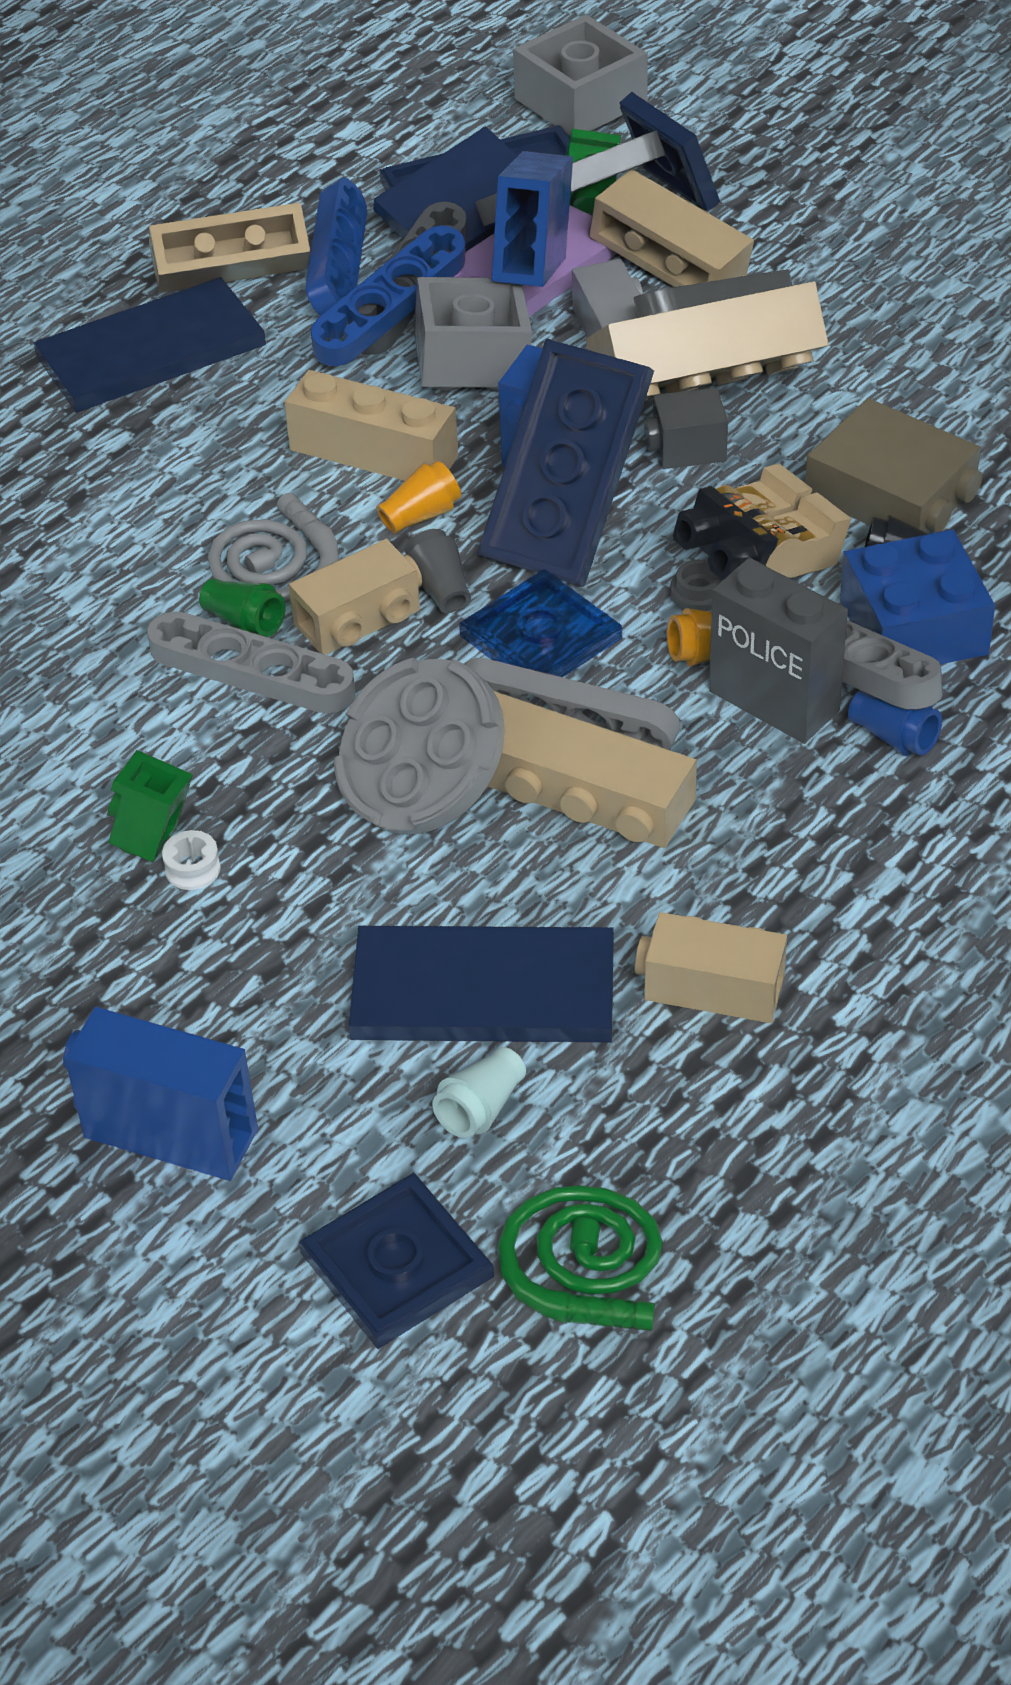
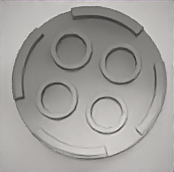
M415 658L401 661L374 677L351 703L345 714L349 717L342 736L339 756L334 758V770L339 789L348 805L371 824L385 831L397 834H419L445 826L466 812L478 800L495 774L503 750L505 732L504 718L499 700L483 678L457 660L427 659L417 661Z

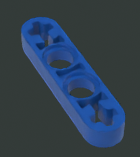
M345 177L324 188L319 196L306 279V293L312 307L320 316L356 288L358 284L367 205L358 187Z
M440 225L431 227L317 318L311 328L312 350L317 360L329 366H341L353 361L415 309L417 284L410 287L399 286L394 282L398 276L411 274L417 277H454L465 264V240L463 235L457 229L450 226ZM369 303L379 304L385 309L377 316H365L357 311L361 306Z

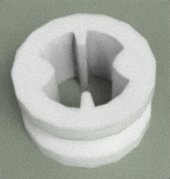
M195 830L179 832L170 837L162 849L166 878L175 887L184 890L201 889L211 884L219 875L221 867L217 844L209 834ZM191 856L192 861H195L196 856L202 857V860L196 864H191L190 859L187 860L186 864H181L180 860Z

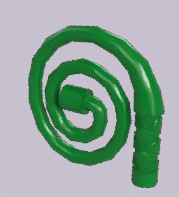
M581 1185L555 1187L526 1199L506 1219L497 1245L501 1275L517 1300L541 1315L565 1324L567 1322L588 1323L590 1325L614 1326L628 1329L634 1327L637 1330L652 1331L655 1303L637 1301L636 1303L634 1300L625 1301L624 1299L599 1298L585 1295L574 1296L570 1292L547 1289L532 1282L521 1270L515 1251L519 1230L533 1214L557 1202L586 1201L604 1203L627 1213L644 1231L647 1241L644 1257L630 1271L612 1278L590 1279L575 1275L558 1263L553 1253L552 1240L559 1228L572 1221L574 1222L572 1225L570 1250L575 1254L578 1263L585 1269L599 1272L617 1270L633 1255L636 1238L627 1220L607 1207L587 1203L566 1206L548 1217L536 1237L537 1256L548 1276L571 1291L589 1295L610 1294L637 1285L658 1264L663 1240L655 1218L636 1200L601 1187ZM598 1222L615 1230L620 1239L618 1249L607 1256L600 1257L594 1255L598 1249L600 1224Z

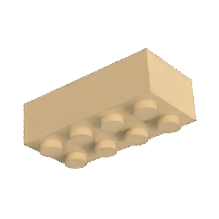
M815 281L611 323L585 339L587 349L590 351L649 366L654 370L645 401L649 397H653V395L660 394L659 388L665 387L666 393L698 390V387L711 384V377L715 376L717 386L749 379L748 376L762 373V366H766L767 375L797 369L800 365L813 362L812 353L829 346Z

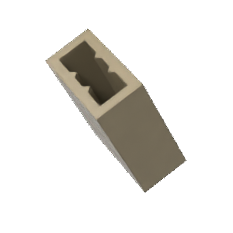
M867 398L807 455L805 483L812 488L811 494L818 492L846 515L869 526L873 517L886 520L887 516L891 515L928 534L932 532L937 533L946 527L952 511L962 501L969 503L976 496L982 482V473L978 471L981 447Z

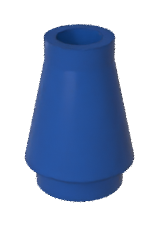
M861 690L854 695L848 709V718L852 723L862 726L904 756H909L912 752L918 755L927 754L937 742L942 727V715L939 710L932 708V705L921 709H903Z

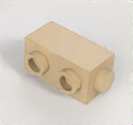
M387 538L288 584L293 624L319 653L325 655L341 647L351 646L362 637L391 623L402 622L410 614L420 610L418 589L422 585L420 570L416 562L409 555L403 556Z
M659 912L652 937L642 936L636 954L635 974L645 976V1000L773 1023L785 976L787 935L769 932L756 927L747 928L707 921L694 916H679Z

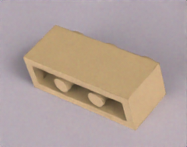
M630 169L595 198L589 237L673 287L747 276L754 239L635 170Z
M301 202L149 226V246L159 293L187 289L222 277L225 282L304 270L308 267L310 247Z
M312 370L306 372L284 401L289 446L292 451L404 481L423 463L430 466L434 462L440 461L450 469L458 457L456 407Z

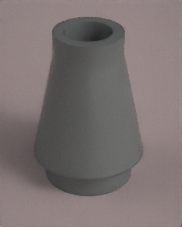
M428 529L411 538L406 545L405 553L416 562L422 576L421 586L434 599L440 611L448 614L465 609L471 602V594L466 585L456 540L447 536L440 529Z

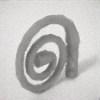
M293 493L282 495L277 502L278 510L289 521H292L299 531L303 532L305 537L310 540L312 546L319 552L320 561L315 571L339 561L338 545L331 528L322 521H319V518L312 511L308 510ZM268 519L242 521L227 527L213 540L208 554V562L213 578L222 581H234L223 570L220 557L224 546L233 538L245 533L269 532L281 535L290 541L294 547V557L289 564L278 571L262 574L275 567V561L281 557L283 551L280 542L269 534H248L237 539L227 551V567L236 579L242 582L273 585L283 583L298 573L306 561L307 544L300 533L284 523ZM252 546H266L245 556V563L249 570L242 566L240 555L245 549ZM289 587L275 589L277 593L282 595L285 602L290 601Z

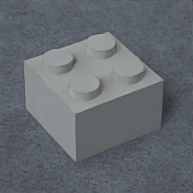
M587 14L513 49L515 99L553 125L561 126L568 135L571 134L572 128L592 131L622 116L619 102L631 92L647 101L648 53Z
M417 277L414 336L422 387H434L445 391L455 390L459 387H486L490 390L499 391L498 382L525 346L527 344L531 345L532 329L521 284L492 281V278Z

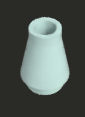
M499 1047L489 1056L442 1080L438 1085L437 1095L432 1103L434 1114L440 1124L451 1134L460 1138H469L474 1134L487 1132L515 1086L525 1077L526 1067L523 1060L513 1050L507 1047Z

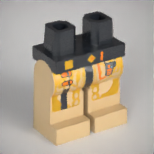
M778 463L764 467L760 481L737 488H733L730 485H722L716 489L713 486L700 488L694 508L678 513L673 540L685 550L699 547L709 555L707 561L710 565V570L722 580L748 558L788 578L827 569L837 564L852 518L818 492L811 494L812 488Z

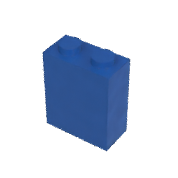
M522 151L498 175L492 281L543 287L566 259L573 156Z
M94 1007L83 1028L75 1030L66 1043L63 1065L68 1070L74 1095L73 1105L78 1111L84 1138L227 1181L232 1180L258 1131L245 1049L99 1007Z

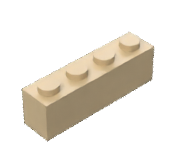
M494 691L502 709L505 732L501 758L495 774L487 787L505 792L519 802L536 803L562 812L576 822H590L619 832L630 841H645L666 848L696 800L697 759Z

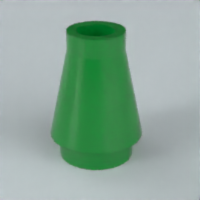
M211 578L205 582L199 595V603L203 610L215 614L234 628L264 637L275 634L281 627L285 617L286 605L284 598L276 592L272 585L267 583L222 581Z

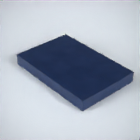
M485 126L374 198L373 210L404 239L429 205L437 202L455 203L462 207L466 213L467 239L465 241V252H467L495 233V223L483 226L475 202L497 193L498 175L517 155Z

